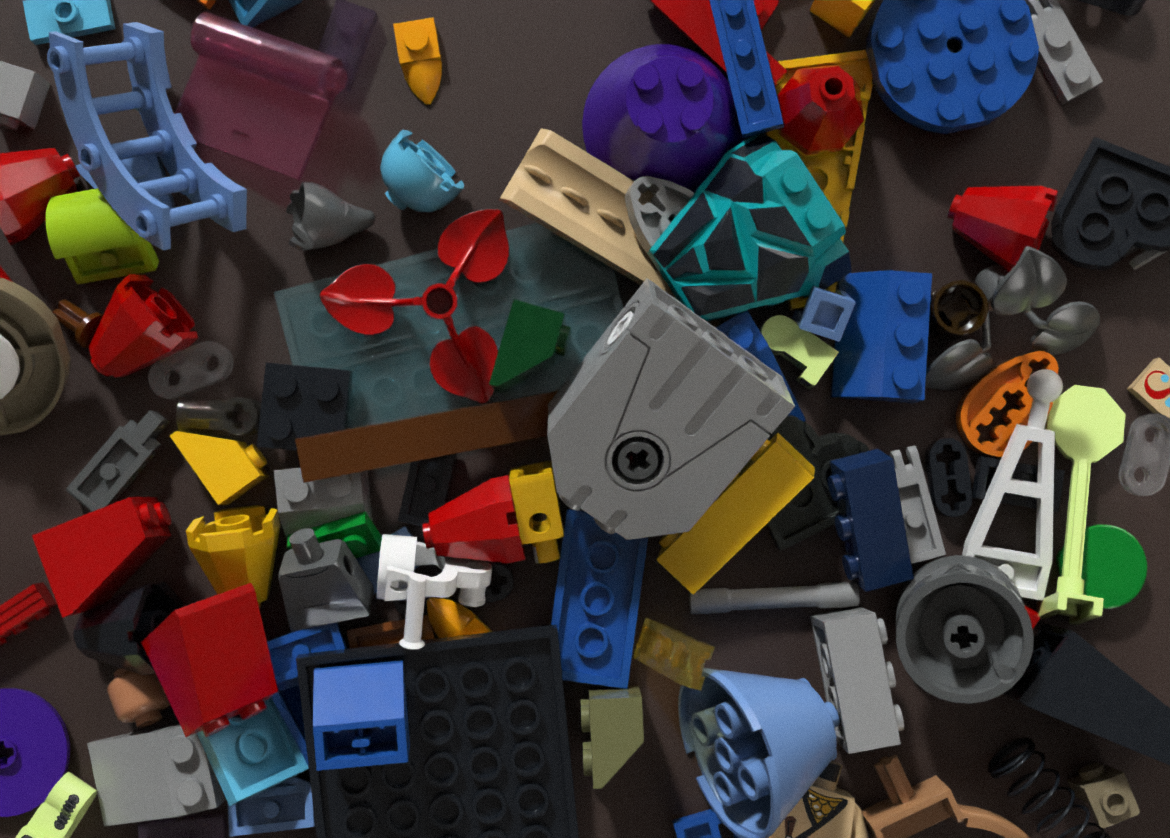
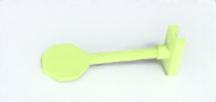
M1080 385L1072 386L1053 401L1046 420L1045 429L1055 432V446L1065 458L1072 461L1062 576L1058 577L1056 593L1044 598L1043 601H1037L1036 612L1040 614V619H1046L1059 613L1060 615L1070 616V624L1078 625L1102 616L1104 599L1083 595L1085 580L1081 579L1091 463L1099 461L1122 444L1124 440L1126 414L1105 389Z

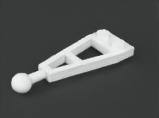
M1049 369L1038 370L1028 379L1027 391L1033 399L1027 425L1016 424L967 535L962 552L964 556L983 559L1001 569L1016 585L1021 597L1043 601L1053 559L1055 432L1045 429L1050 402L1055 401L1061 395L1063 389L1060 376ZM1027 440L1038 442L1037 483L1011 478ZM1005 492L1037 498L1036 554L982 545Z

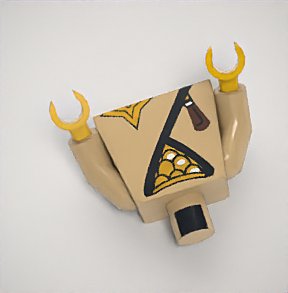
M831 761L769 838H869L861 807L855 803V798L848 791L836 787L843 765Z

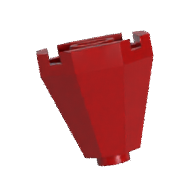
M829 65L798 69L777 95L784 122V128L778 129L779 135L805 155L818 154L822 151H841L864 121L860 86L852 76L839 66Z
M55 148L0 153V228L10 245L26 239L46 220V208L51 197L74 193L77 190L73 179L80 177L68 154L60 156Z
M1044 186L968 187L963 196L955 195L949 209L948 218L954 220L952 225L954 232L1010 272L1017 264L1026 246L1037 250L1040 249L1050 223L1046 215L1048 211H1054L1058 191Z
M129 274L117 285L89 345L90 356L92 357L91 363L104 376L125 377L187 349L199 338L197 331L190 332L195 326L192 316L175 296L162 287L158 292L151 289L149 286L154 281L146 275Z
M508 475L491 478L428 514L429 522L422 524L427 549L435 548L437 556L512 563L526 559Z

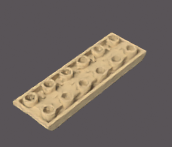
M541 128L499 200L639 285H642L646 278H648L662 290L677 299L638 241L630 223L625 203V194L634 181L555 132ZM647 190L645 193H641L638 201L642 205L648 202L651 203L650 200L654 195ZM722 318L707 322L716 328Z

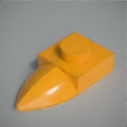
M434 17L395 23L393 26L399 63L405 80L416 97L425 105H430L437 94L442 76V60Z
M430 597L427 600L429 621L439 638L493 632L471 610L462 604L444 598Z

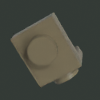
M1093 763L1080 768L1078 776L1067 780L1070 788L1074 790L1075 797L1089 804L1094 819L1101 828H1107L1140 813L1130 785L1122 771L1108 765H1103V763Z

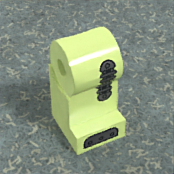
M784 315L770 317L760 328V332L768 343L773 355H781L802 370L796 381L808 389L813 388L839 353L811 332L800 329L797 322Z
M67 772L55 784L45 802L40 805L29 823L22 827L15 838H70L95 799L97 790L71 772Z

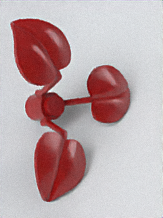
M486 209L468 213L452 222L443 231L438 243V256L444 264L455 269L446 284L437 283L429 286L422 297L392 299L396 288L393 278L383 268L372 264H361L346 270L333 283L320 292V299L330 315L346 328L360 334L374 335L388 330L394 321L392 307L422 306L424 313L428 317L435 320L443 319L451 339L440 341L432 350L429 364L433 378L443 389L452 394L466 397L479 403H486L490 399L494 390L489 385L498 354L496 343L488 332L477 326L468 327L459 335L457 334L451 314L457 307V295L452 288L461 273L472 282L483 283L496 278L504 270L509 256V244L505 230L504 215L501 210Z

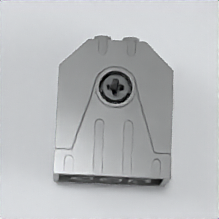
M646 278L625 305L626 308L624 307L548 403L547 436L556 490L560 499L571 509L576 511L582 509L594 517L596 524L609 534L616 532L626 540L689 532L770 437V433L772 434L795 407L784 379L780 374L769 368L739 344H736L717 328Z

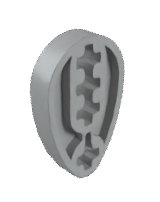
M650 176L638 178L629 187L625 194L629 220L638 241L646 253L675 216L689 202L694 192L671 181ZM649 190L654 195L650 200L651 203L648 202L642 205L638 199L641 193Z

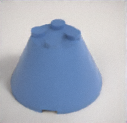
M702 668L687 675L681 684L678 697V715L682 740L686 754L692 751L695 752L702 776L697 777L696 780L706 800L723 824L739 838H769L828 764L837 758L835 727L839 726L840 720L836 708L830 702L824 703L820 695L805 678L795 680Z

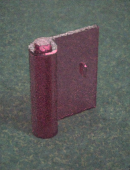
M209 12L201 13L193 24L190 39L191 47L199 57L175 114L181 113L197 143L301 181L334 99L345 87L347 72L343 67L342 60Z

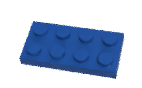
M567 509L551 620V625H557L562 678L566 681L627 689L648 537L626 540L616 532L609 534L602 530L594 521V517L585 511Z

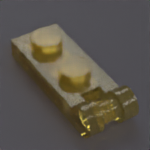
M645 618L633 658L681 685L701 690L705 677L702 676V671L706 660H711L715 647L700 642L661 622Z

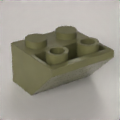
M638 685L628 686L627 689L616 687L589 688V699H581L582 732H591V742H583L584 776H593V789H602L644 742L642 695Z

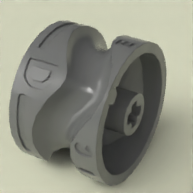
M964 555L941 557L926 563L913 573L914 579L908 580L904 584L896 605V644L898 654L906 672L913 681L926 692L939 699L953 703L972 704L985 702L1011 689L1023 676L1030 663L1034 641L1030 617L1013 581L997 566L983 559Z

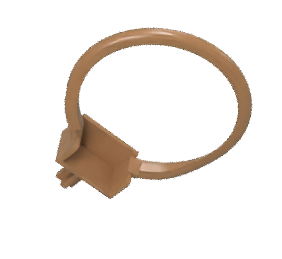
M897 755L889 758L887 756L879 759L880 762L874 764L888 798L862 810L871 838H908L950 817L957 823L964 821L966 827L991 831L1005 838H1030L1014 823L998 814L982 808L958 804L951 789L936 775L911 786Z

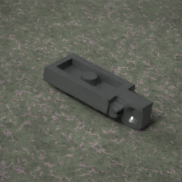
M149 410L138 424L134 420H130L125 426H119L66 488V491L90 512L115 503L156 455L155 452L161 446L156 438L169 424V421L158 411Z

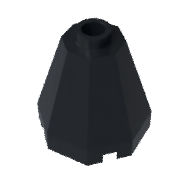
M165 582L149 583L130 589L81 614L74 628V641L77 648L88 658L141 675L156 674L141 642L174 610L182 608L183 602Z

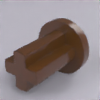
M66 299L58 302V309L52 311L59 323L75 333L76 343L84 348H88L103 315L98 312L89 315Z

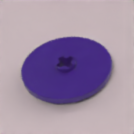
M1 688L0 748L4 745L6 748H13L14 755L9 758L0 756V817H10L31 811L45 802L52 788L67 772L70 760V739L61 716L45 699L23 689Z

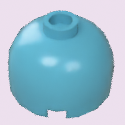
M401 130L385 150L380 166L382 180L388 188L385 193L386 197L401 210H404L407 206L417 212H434L444 208L464 189L463 181L461 180L455 184L451 177L456 171L443 156L423 139L417 145L408 140L413 133L408 130Z

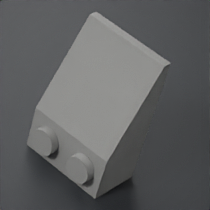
M179 722L87 743L104 826L183 816L217 808L226 801V797L197 733L186 738Z

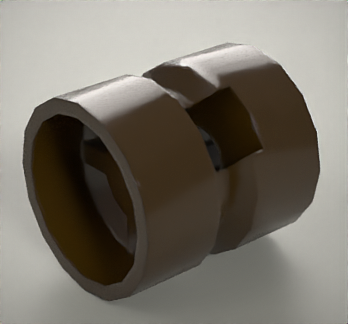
M958 280L952 281L932 292L928 335L940 341H954L978 330L986 321L989 311L988 300L982 289L972 282Z

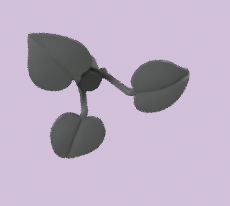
M1026 246L1017 264L1009 273L1001 265H994L982 270L977 275L975 285L984 292L989 308L986 321L982 324V342L979 344L974 339H968L944 351L926 369L925 387L939 390L964 389L974 385L989 372L993 365V358L987 353L991 348L990 311L995 312L997 315H1014L1023 312L1040 329L1032 336L1030 344L1035 351H1045L1051 355L1067 353L1086 342L1100 325V314L1092 304L1078 301L1057 308L1049 315L1047 321L1038 318L1031 308L1045 307L1056 301L1066 288L1067 277L1054 259L1035 248Z

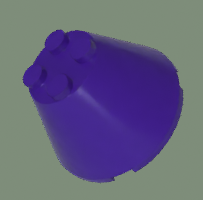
M656 44L644 46L617 58L606 67L594 82L583 111L582 131L587 153L633 181L643 176H650L671 181L692 192H695L701 183L707 179L727 151L745 141V138L742 137L728 76L706 55L679 45Z

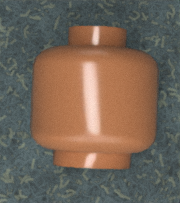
M122 668L113 673L114 679L109 683L107 692L119 721L123 723L135 722L137 728H143L162 719L161 711L166 709L170 703L156 674L141 675Z

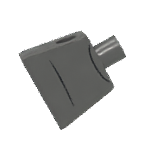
M311 528L300 529L293 533L289 538L292 549L285 552L279 570V583L291 631L369 616L374 587L345 541L336 539L319 543L314 530Z

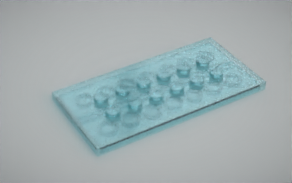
M538 223L506 231L509 244L508 261L504 270L496 278L487 282L476 283L468 280L461 273L452 288L457 295V307L451 314L457 334L459 335L468 327H480L493 338L498 351L514 299L564 313L565 326L571 327V337L565 357L557 355L554 365L503 393L493 391L486 403L559 390L623 309L613 268ZM438 249L376 265L388 272L394 280L396 288L392 299L422 297L429 286L437 283L446 284L455 269L444 264L439 259ZM340 275L274 292L292 365L350 370L353 372L347 429L485 404L452 394L443 389L433 378L429 364L432 350L437 343L445 339H451L443 319L435 320L428 317L424 313L422 306L392 307L394 312L392 326L382 333L365 335L354 332L340 324L330 315L320 299V292L333 283Z

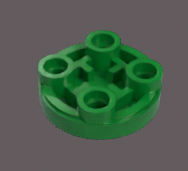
M1105 524L1086 526L1081 579L1085 580L1083 595L1103 598V609L1123 606L1134 599L1144 585L1147 576V560L1144 550L1132 534L1120 527ZM1064 546L1056 555V564L1059 567L1060 577L1062 576Z

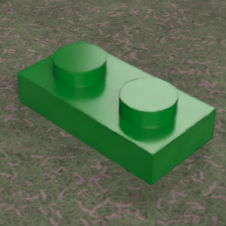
M366 511L311 527L319 543L336 539L345 541L355 558L379 552L381 549L382 536ZM288 534V538H287V548H288V550L292 549V547H291V545H290V542H289V538H290V536H291L292 534Z

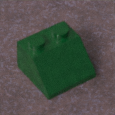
M513 300L489 382L494 391L503 393L554 365L557 355L565 357L571 337V327L565 326L564 313Z

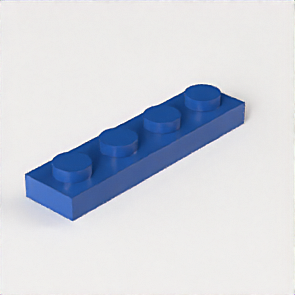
M709 0L742 137L747 138L784 128L754 0Z

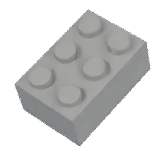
M859 606L810 615L826 702L834 705L839 715L840 723L838 727H835L837 743L848 754L900 745L898 731L904 730V720L899 705H893L890 688L896 687V679L891 662H885L882 645L887 644L888 638L883 619H877L875 612Z

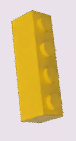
M777 433L770 441H765L689 532L663 535L658 542L662 547L656 560L694 595L814 479L815 467Z

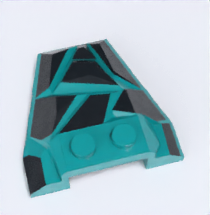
M764 133L751 136L723 155L707 179L694 192L689 202L675 216L647 252L677 300L706 321L744 313L748 309L768 305L769 307L781 304L785 300L809 297L813 286L826 289L852 272L849 251L840 239L846 233L844 223L799 155L792 150H781L776 140Z

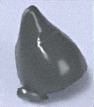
M302 182L299 190H293L289 195L291 202L286 208V213L293 215L292 231L294 237L289 240L288 244L297 250H317L338 244L371 227L375 222V215L371 210L349 204L329 189L313 182Z

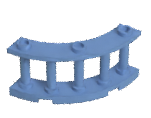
M138 22L124 23V40L122 43L84 48L83 41L57 31L49 32L50 48L47 52L49 67L54 73L60 104L78 150L79 162L89 172L96 186L117 214L140 237L163 251L171 249L170 227L210 218L231 232L246 229L247 189L226 177L212 162L205 164L194 151L197 143L181 113H173L166 90L172 88L166 63L164 32ZM126 60L132 91L92 98L85 65ZM131 109L139 111L149 137L110 144L98 115ZM155 153L160 157L171 176L137 183L120 161ZM180 192L186 195L193 204L170 209L169 206L154 197Z

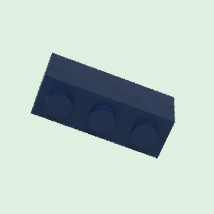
M874 449L830 461L832 476H828V488L833 500L837 501L839 515L835 516V526L840 539L845 542L847 555L842 556V564L847 578L856 582L865 592L914 579L893 458L879 449Z

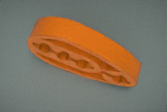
M1035 351L1009 359L992 368L964 393L956 410V426L960 437L970 449L987 457L1003 456L1016 424L1027 425L1033 400L1027 391V384L1025 386V382L1032 373L1029 363L1034 364L1041 361L1043 363L1041 369H1049L1058 374V363L1050 353ZM1016 393L1018 397L1015 403L1019 406L1018 410L1010 409L1003 414L1002 419L1006 424L1005 426L996 425L990 430L989 434L993 438L992 442L983 441L979 443L977 439L980 433L976 429L977 426H988L993 420V416L989 413L990 410H1001L1006 405V400L1002 397L1003 394L1011 395ZM1050 402L1048 415L1052 408L1053 402ZM1027 440L1024 449H1026L1032 443V441Z

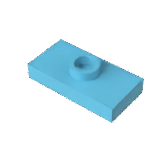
M110 0L23 1L29 38L35 45L48 43L49 32L57 31L74 38L115 29Z

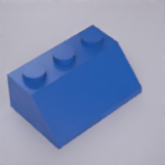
M893 270L849 273L838 280L837 289L845 291L856 303L840 342L834 340V349L839 353L833 360L830 397L899 403H916L925 399L932 273Z

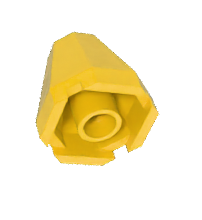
M254 505L214 512L215 521L205 524L204 516L194 519L186 530L188 546L217 595L252 583L260 608L261 602L266 601L270 593L281 526L278 510L271 508L266 515L264 506Z

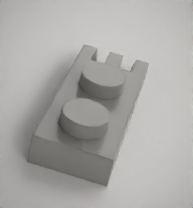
M1025 0L1030 9L1039 46L1037 62L1060 103L1064 105L1103 83L1102 78L1057 0H1040V2L1039 0Z
M915 445L906 447V456L909 463L907 465H904L899 449L890 451V457L894 460L911 564L946 555L921 460Z

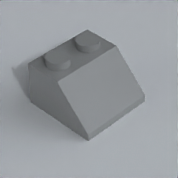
M301 468L274 470L278 514L286 539L288 534L295 533L300 529L315 527L364 511L367 512L373 522L368 470L303 483Z

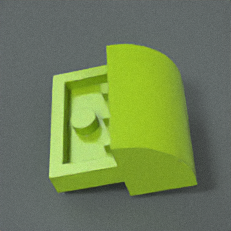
M98 188L50 198L46 208L48 241L55 259H65L77 285L128 276L129 274L156 271L159 259L152 244L140 237L117 214Z

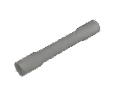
M856 582L751 589L706 588L699 589L694 595L689 592L690 614L727 613L732 610L858 607L860 597L859 587Z

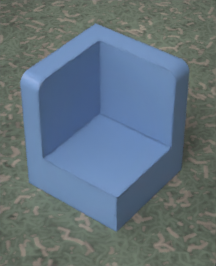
M813 286L803 312L795 310L792 318L797 322L800 329L840 342L856 302L845 291L837 289L836 293Z

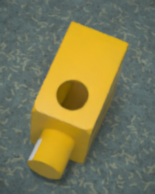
M552 461L511 467L509 482L522 544L532 543L535 563H548L558 560L560 555L557 539L564 537V529ZM536 513H543L547 515V519L537 522L533 520L532 516Z

